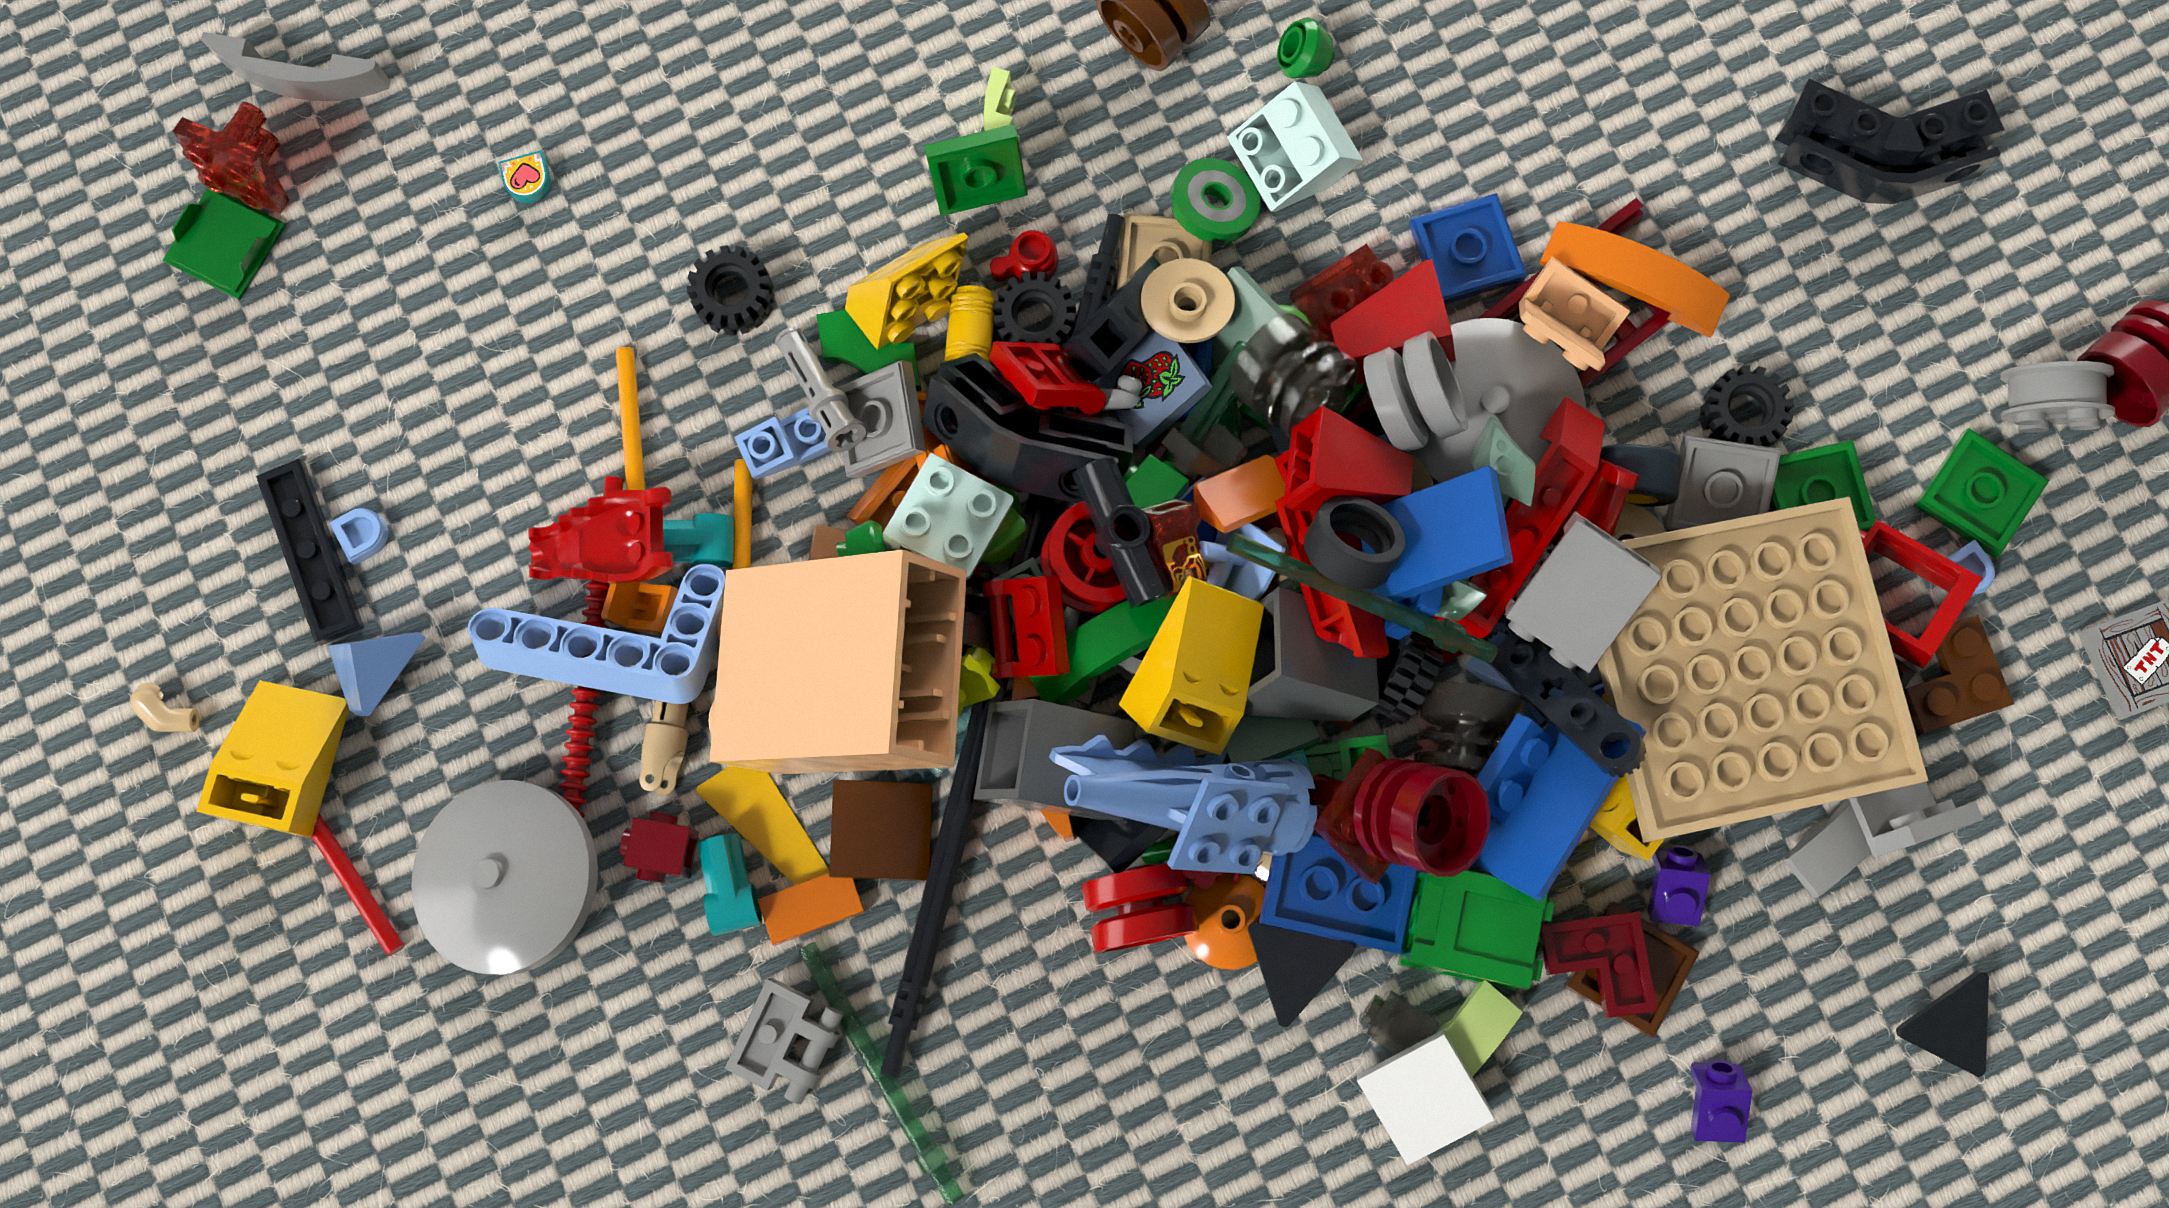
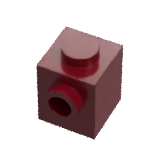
M650 812L648 820L633 817L631 828H626L621 838L620 855L625 857L623 866L637 870L636 879L665 884L666 875L690 879L699 831L691 827L677 825L678 817L674 815Z

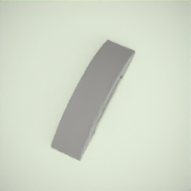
M203 32L201 41L240 78L264 90L287 97L312 101L349 100L387 90L391 82L378 63L373 60L332 54L329 68L324 70L265 60L243 38Z

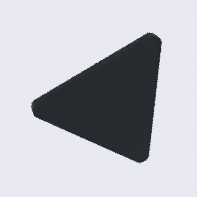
M1252 922L1247 929L1277 1022L1281 1027H1288L1354 953L1353 945L1343 941Z
M1981 970L1972 973L1901 1023L1896 1028L1897 1036L1977 1077L1983 1076L1986 1072L1988 974Z

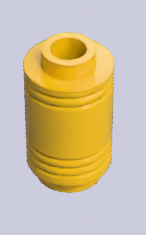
M966 285L958 287L956 294L951 296L945 362L977 353L990 364L989 356L992 350L994 332L993 316H995L993 311L995 300L992 298L993 293L991 290L980 286Z

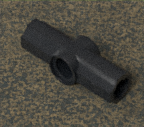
M1104 457L1077 469L1072 476L1096 528L1094 536L1096 547L1102 555L1109 558L1131 609L1139 608L1168 595L1173 590L1149 538L1151 528L1149 518L1143 510L1135 506L1114 457ZM1114 524L1122 525L1128 530L1131 538L1130 541L1122 540L1117 536Z

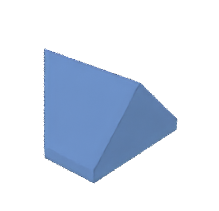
M418 632L327 645L349 710L357 716H370L426 637Z

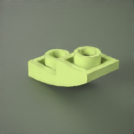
M992 67L985 95V131L1014 124L1011 114L1014 109L1017 91L1012 90L1010 71Z
M1484 980L1477 983L1452 1020L1443 1023L1438 1032L1443 1029L1445 1030L1473 1077L1503 1041L1523 1012Z

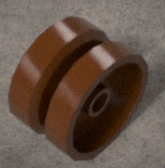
M1096 0V8L1102 21L1119 44L1137 61L1152 70L1160 72L1167 69L1182 54V43L1190 44L1194 42L1210 26L1211 16L1204 0Z

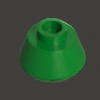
M1310 17L1302 18L1290 24L1284 31L1277 49V61L1280 69L1286 77L1291 79L1317 77L1330 68L1335 58V49L1331 36L1316 20Z
M868 520L846 531V541L836 542L838 557L886 552L882 525L873 520Z

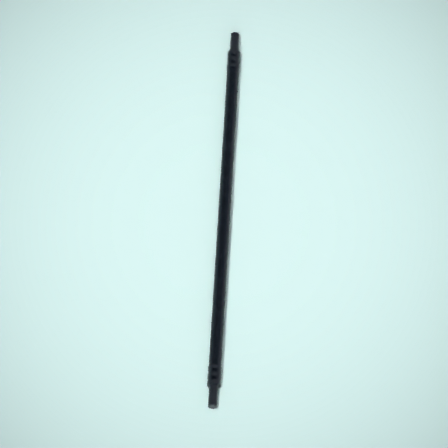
M1108 214L1098 253L1093 254L1071 336L1110 297L1119 263L1115 257L1125 218L1118 214ZM1068 359L1069 364L1087 381L1088 379ZM1052 406V408L1079 413L1080 411L1079 407ZM1029 493L1023 514V519L1028 528L1023 533V540L1018 550L1012 556L1009 570L1032 557L1036 559L1041 556L1042 546L1047 536L1056 499ZM1010 616L1013 651L1015 658L1017 650L1015 623ZM991 635L987 651L995 658L993 637ZM1009 677L993 678L1000 686L996 696L975 703L972 706L888 1024L893 1026L880 1074L899 1078L911 1031H917L977 802L974 799L989 703L1003 702Z

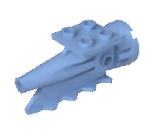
M1097 735L1082 746L1069 745L1052 748L1049 755L1053 763L1079 774L1070 775L1065 782L1064 798L1069 806L1083 807L1180 831L1167 862L1171 869L1254 874L1262 854L1285 856L1288 852L1296 853L1300 851L1309 841L1315 827L1317 805H1309L1310 796L1308 789H1315L1314 781L1308 769L1295 759L1246 761L1242 762V764H1223L1227 755L1225 749L1221 755L1210 753L1204 758H1198L1194 756L1192 749L1188 745L1179 743L1164 754H1155L1151 744L1146 739H1139L1124 750H1114L1105 735Z

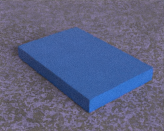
M1488 465L1380 505L1401 526L1405 534L1406 549L1387 582L1375 589H1368L1370 603L1380 608L1513 562L1498 474L1494 468ZM1361 540L1363 552L1375 554L1374 550L1365 541Z
M1312 834L1307 844L1296 853L1288 852L1285 856H1272L1259 923L1402 954L1418 871L1409 866H1399L1392 862L1381 861L1366 853L1360 844Z

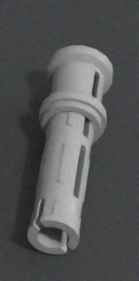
M790 327L780 332L775 339V343L784 355L790 369L809 400V415L814 422L820 423L826 433L825 443L829 450L844 452L855 447L864 438L866 429L860 420L854 419L848 409L849 400L845 392L832 386L800 328Z

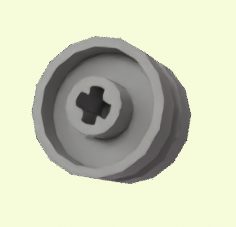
M1431 331L1406 340L1403 346V358L1390 347L1364 358V373L1374 408L1384 431L1395 448L1404 453H1409L1425 447L1429 439V428L1442 439L1454 436L1468 429V417L1457 379L1441 344Z

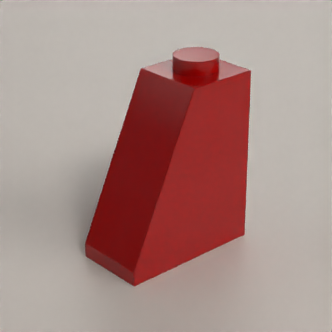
M1433 260L1421 262L1330 323L1334 342L1325 344L1331 372L1341 369L1345 387L1366 383L1364 373V358L1366 356L1390 347L1403 358L1404 342L1428 331H1431L1436 336L1449 362L1456 361L1453 335Z
M1321 406L1292 428L1283 506L1290 510L1317 512L1324 501L1335 496L1352 495L1370 500L1379 506L1410 495L1413 489V458L1325 406Z

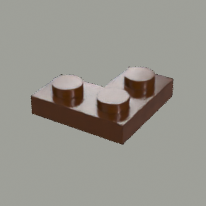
M1978 615L1954 622L1936 650L1935 655L1944 676L1904 689L1912 723L1918 736L2014 705Z

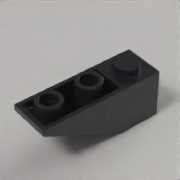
M1153 255L1059 348L1090 382L1109 373L1151 328L1143 315L1141 293L1148 276L1161 265Z

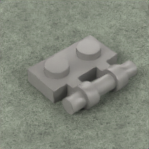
M772 977L768 978L724 1069L767 1091L773 1088L778 1076L781 1075L791 1080L784 1097L793 1103L802 1104L808 1089H814L821 1073L818 1071V1068L827 1049L834 1048L840 1035L836 1030L844 1014L838 1009L826 1006L820 1021L816 1022L806 1017L814 1002V998ZM798 1034L810 1040L800 1062H796L788 1057Z

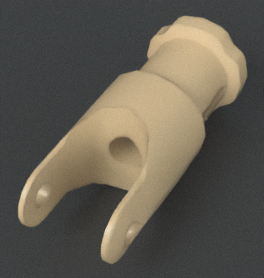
M655 700L652 721L646 724L642 744L640 785L644 790L655 791L661 796H667L674 791L678 771L682 766L689 731L685 729L689 702L673 704ZM653 775L654 781L649 784L647 778ZM667 780L668 786L663 789L662 782Z

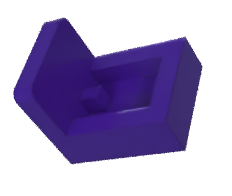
M1672 845L1668 849L1658 848L1652 856L1656 870L1647 910L1650 921L1700 926L1710 879V872L1702 854L1682 845Z
M1724 1060L1692 1063L1690 1074L1696 1085L1690 1130L1694 1140L1745 1143L1752 1089L1742 1067Z

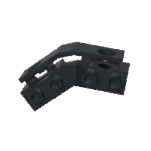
M1808 79L1793 100L1775 140L1789 146L1778 163L1779 165L1864 203L1896 204L1980 177L2001 155L1998 146L1988 149V147L2005 129L1987 89L1911 114L1895 117L1812 79ZM1870 163L1892 165L1896 172H1882L1868 165Z
M977 353L940 363L938 374L931 376L921 420L922 424L981 476L1019 493L1026 492L1079 503L1083 501L1079 490L1070 487V485L1077 486L1072 476L1077 469L1104 457H1114L1122 478L1128 471L1133 454L1134 425L1056 408L1048 410L1035 408L1025 401L1024 396L1011 382L1006 380L998 370ZM948 426H950L952 429L956 430L957 432L954 433V432L950 431V429L948 428Z

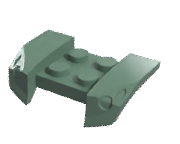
M1491 414L1470 456L1474 471L1488 465L1497 471L1503 507H1505L1509 497L1531 507L1535 484V462L1511 439L1499 418ZM1470 577L1444 585L1440 612L1435 614V616L1459 621L1470 613L1487 596V593L1468 581Z

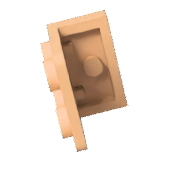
M1554 257L1550 258L1519 301L1520 318L1525 323L1523 330L1542 344L1546 345L1551 339L1565 350L1562 356L1586 371L1589 365L1598 371L1602 369L1606 363L1602 349L1630 312L1629 307Z

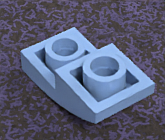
M808 407L781 421L773 417L734 437L752 478L759 479L781 472L830 451L825 443L826 433L820 423L812 420L808 413Z

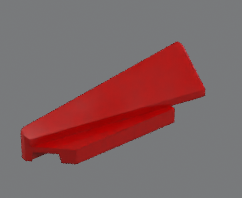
M1289 450L1274 459L1284 483H1286ZM1284 496L1274 501L1316 635L1328 642L1340 643L1353 650V655L1357 658H1382L1387 656L1389 648L1381 610L1370 603L1369 590H1356L1340 586L1324 577L1311 564L1304 550V536L1317 512L1290 510L1283 506ZM1334 531L1346 545L1363 552L1360 538L1342 531Z

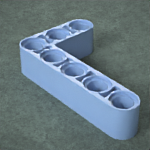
M700 564L687 571L683 577L661 638L500 608H487L473 615L468 624V633L480 662L494 670L673 704H685L696 699L703 690L720 642L717 634V621L723 607L725 576L721 569L711 564ZM692 632H698V633L693 634V635H688L689 633H692ZM591 654L588 657L581 658L584 655ZM631 663H637L636 665H633V666H630V667H626L627 665H629V664H631ZM679 671H685L684 673L679 675H672Z

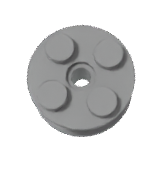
M2058 361L2028 364L2007 369L2000 374V380L2008 383V409L2001 413V420L2018 425V431L2022 433L2046 432L2049 430V424H2069L2071 430L2098 429L2101 427L2102 419L2109 418L2115 414V407L2107 404V378L2114 375V367L2100 362Z

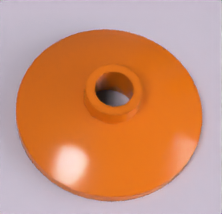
M1225 872L1222 876H1216L1214 883L1208 888L1195 886L1185 903L1195 907L1200 931L1186 935L1184 938L1189 948L1199 959L1219 969H1241L1257 962L1247 929L1252 922L1259 923L1266 888L1257 880L1241 873L1239 874L1238 885L1233 884L1234 873ZM1231 910L1239 915L1240 923L1236 928L1228 929L1223 926L1221 916L1224 912Z

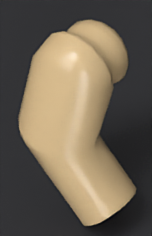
M143 683L137 687L136 692L132 693L130 697L132 711L151 730L157 732L197 731L200 722L198 710L195 708H168L162 701L163 693L158 685Z

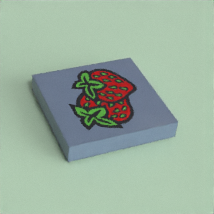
M1152 327L1109 373L1095 380L1098 387L1111 389L1117 388L1118 378L1122 375L1134 377L1142 382L1143 387L1139 393L1141 398L1139 403L1133 408L1113 411L1121 423L1134 425V443L1143 449L1213 389L1184 344L1165 338Z

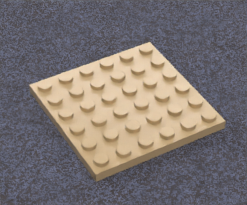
M1850 497L1620 541L1657 566L1662 576L1598 660L1608 705L1623 718L1641 725L1646 730L1643 738L1647 751L1644 755L1645 761H1641L1639 769L1635 768L1632 770L1634 773L1630 775L1626 773L1643 843L1928 781Z

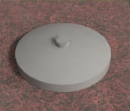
M1480 318L1451 325L1456 361L1450 362L1464 400L1468 417V429L1454 436L1442 439L1429 428V439L1426 446L1409 453L1425 465L1431 475L1433 485L1472 472L1474 468L1470 456L1492 414L1499 418L1511 439L1537 466L1550 447L1548 443L1539 438V435L1564 397L1570 398L1586 409L1584 391L1574 366L1562 356L1563 351L1553 341L1549 340L1546 345L1542 344L1523 330L1524 325L1521 323L1497 318ZM1509 497L1507 502L1514 501L1515 499Z
M497 780L475 786L454 798L438 813L420 842L414 860L411 884L412 900L418 923L436 951L451 963L465 970L489 975H514L538 968L555 958L574 940L589 915L598 881V862L595 844L579 812L566 799L550 789L518 780Z

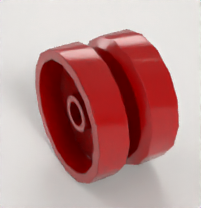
M1149 864L1127 868L1117 874L1112 872L1108 876L1081 884L1087 911L1103 913L1117 910L1118 913L1117 916L1097 921L1090 927L1095 954L1143 946L1199 932V925L1193 905L1177 903L1163 906L1162 904L1163 900L1183 895L1190 888L1189 880L1183 876L1182 871L1171 869L1168 864L1155 866Z

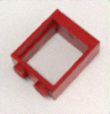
M1876 520L1868 533L1859 529L1867 559L1874 550L1949 592L1919 640L1884 621L1893 653L1924 669L1983 578L1885 523Z

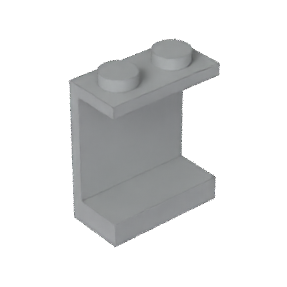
M1574 512L1563 527L1565 533L1563 538L1516 601L1510 599L1505 606L1506 617L1511 620L1508 624L1509 628L1517 635L1529 642H1533L1535 638H1538L1552 648L1549 654L1560 664L1571 670H1574L1578 665L1589 673L1662 576L1657 566L1577 512Z

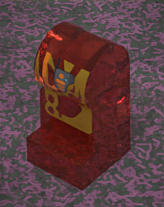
M1173 499L1141 509L1149 518L1151 526L1149 538L1173 590L1164 597L1172 598L1178 596L1188 576L1207 582V569L1199 551L1201 547L1196 523L1201 522L1198 504Z

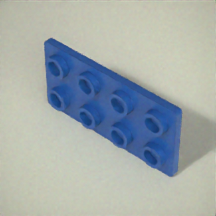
M1517 713L1477 777L1487 793L1491 817L1489 835L1481 854L1472 865L1531 898L1542 901L1619 776L1615 775V777H1612L1608 773L1602 772L1595 763L1577 749L1550 722L1543 730L1532 719ZM1624 718L1638 731L1643 739L1646 730L1641 725ZM1623 739V742L1616 740V744L1612 742V747H1607L1608 753H1605L1607 758L1614 759L1623 756L1630 748V741L1626 742Z

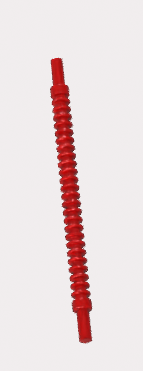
M606 476L603 496L609 491L623 490L624 479ZM592 580L591 583L585 585L586 589L590 591V596L584 597V602L589 606L588 609L582 610V615L587 617V620L581 624L610 629L605 624V620L601 618L610 583ZM591 654L584 655L581 658L588 657ZM578 686L571 690L572 695L576 696V701L569 704L570 708L574 709V715L568 716L567 719L569 722H572L573 726L571 729L566 730V734L571 736V740L564 743V747L569 749V754L562 757V760L567 763V768L560 771L561 775L565 776V782L559 783L558 787L563 790L562 797L584 818L585 814L580 812V807L585 805L587 801L582 798V792L588 791L589 788L587 785H584L583 781L584 778L590 777V773L585 771V767L592 763V760L587 758V753L594 750L593 745L589 744V739L596 736L595 732L591 731V725L597 723V719L593 718L592 714L594 711L599 710V706L594 704V700L599 698L601 693L594 688Z

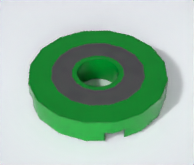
M1215 158L1196 159L1181 168L1170 188V196L1173 203L1171 209L1175 219L1187 232L1204 241L1213 242L1214 239H1226L1224 243L1236 241L1248 233L1259 214L1260 196L1254 182L1242 169L1228 161ZM1205 195L1217 196L1224 203V207L1212 206L1206 201Z

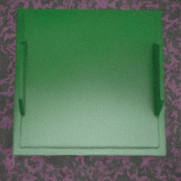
M209 185L198 204H187L171 229L175 241L162 261L240 300L286 224Z

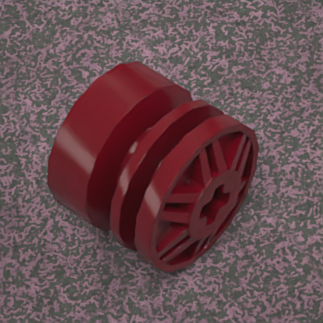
M2142 300L2133 306L2123 318L2112 326L2111 332L2101 336L2077 359V361L2105 363L2114 367V375L2107 378V404L2115 407L2113 417L2135 427H2151L2169 413V304L2158 300Z
M1389 758L1376 765L1362 781L1355 798L1353 823L1357 840L1366 853L1399 866H1409L1416 871L1433 876L1455 877L1470 868L1481 854L1489 835L1491 811L1484 788L1478 779L1468 773L1445 767H1433L1428 763L1416 762L1406 758Z

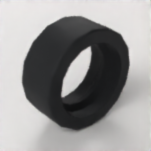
M1352 495L1335 496L1324 501L1304 536V550L1311 564L1324 577L1340 586L1356 590L1375 589L1385 584L1406 549L1405 534L1398 521L1379 505L1370 500ZM1334 531H1342L1360 538L1374 550L1375 554L1360 552L1346 545Z

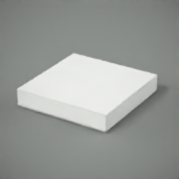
M1444 1029L1357 1075L1358 1084L1407 1165L1495 1121L1492 1109Z

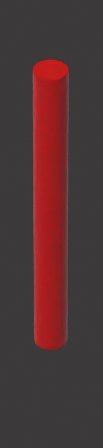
M318 813L311 838L386 955L392 956L405 947L404 943L320 813Z

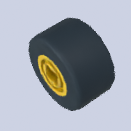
M1615 444L1601 447V459L1640 476L1635 490H1629L1625 503L1634 504L1639 507H1656L1673 504L1678 499L1681 456L1678 453L1663 447L1641 444Z

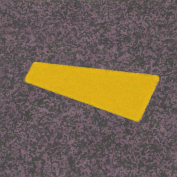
M728 766L696 788L697 794L794 885L829 873L826 863L767 772Z

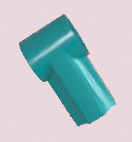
M705 513L693 516V520H663L664 552L673 554V562H691L694 566L711 564L718 568L731 567L733 565L735 518L725 514Z
M740 834L719 835L698 842L697 845L707 893L704 894V909L712 935L718 936L762 925V913L757 901L759 897L753 882L750 883Z

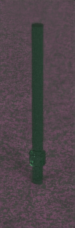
M1235 532L1228 540L1227 552L1431 638L1435 646L1448 652L1456 653L1459 650L1487 663H1491L1497 655V645L1467 633L1465 626L1446 618L1439 621L1370 590H1356L1340 586L1324 577L1314 566Z
M812 942L806 945L798 953L830 1007L838 1009L844 1014L840 1024L917 1153L914 1157L915 1162L923 1175L929 1174L945 1203L950 1207L964 1198L965 1195L945 1163L949 1158L939 1142L933 1143L896 1078L880 1074L884 1058L817 944Z

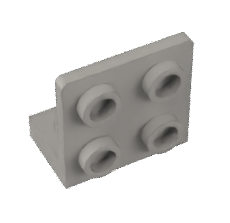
M1927 782L1849 798L1874 858L1984 820L1976 801L1957 808L1952 799L1936 804Z

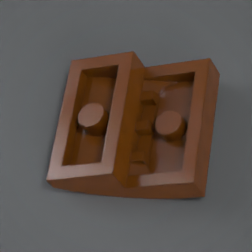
M833 780L829 877L881 879L882 881H926L931 859L933 785L886 781Z

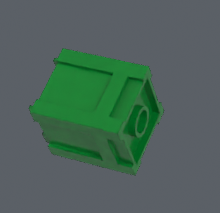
M1465 870L1455 877H1437L1418 871L1403 952L1399 954L1397 965L1474 983L1486 980L1493 987L1509 991H1516V987L1530 989L1532 980L1540 981L1544 961L1535 960L1542 920L1551 922L1555 902L1547 900L1548 892L1542 901H1537L1494 876Z

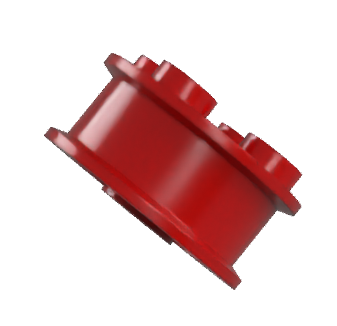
M1084 501L1068 508L1058 518L1048 533L1041 550V570L1043 576L1059 575L1063 604L1083 613L1100 614L1126 601L1127 598L1109 558L1102 555L1096 547L1094 540L1096 528ZM1114 524L1117 536L1122 540L1130 541L1131 538L1128 530L1122 525ZM1149 534V538H1150L1151 543H1152V545H1153V541H1152L1151 535ZM1094 553L1099 554L1101 558H1098Z

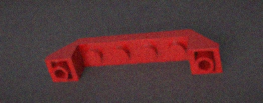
M1564 397L1539 435V438L1548 443L1550 447L1535 468V484L1531 507L1514 500L1505 514L1513 562L1469 578L1468 581L1485 591L1487 596L1461 620L1456 621L1434 615L1412 631L1416 635L1441 647L1444 651L1442 654L1443 661L1447 663L1492 631L1504 613L1505 606L1510 599H1513L1598 470L1605 422L1568 397Z

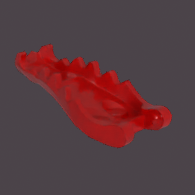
M665 486L647 490L609 491L604 496L589 498L587 500L588 506L570 508L568 514L558 516V523H552L546 527H531L528 530L530 540L528 549L531 552V563L528 565L529 577L537 580L565 577L575 580H595L603 583H631L653 579L674 567L673 554L664 552L663 509L671 505V490Z

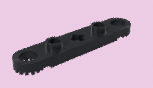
M1502 614L1492 631L1473 645L1483 661L1490 665L1501 678L1577 749L1595 763L1602 772L1608 773L1612 777H1615V775L1624 777L1625 773L1630 775L1634 773L1632 770L1641 767L1640 763L1645 761L1644 755L1647 751L1638 731L1573 672L1556 661L1549 654V651L1536 639L1533 642H1529L1512 631L1508 626L1511 620L1506 615ZM1503 630L1505 633H1508L1506 640L1502 644L1495 647L1487 646L1486 643H1489L1488 638H1492V633L1496 635L1497 631L1503 633ZM1555 687L1558 690H1563L1564 694L1557 699L1554 696H1550L1548 692ZM1623 739L1626 742L1630 741V748L1623 756L1614 759L1607 758L1605 753H1608L1607 747H1612V742L1616 744V740L1623 742Z

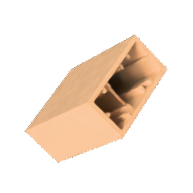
M906 550L726 570L723 607L717 621L720 647L715 701L709 712V729L712 736L710 762L773 774L954 767L967 570Z

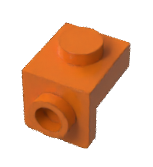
M640 582L610 583L601 618L633 632L662 636L679 589L673 586Z

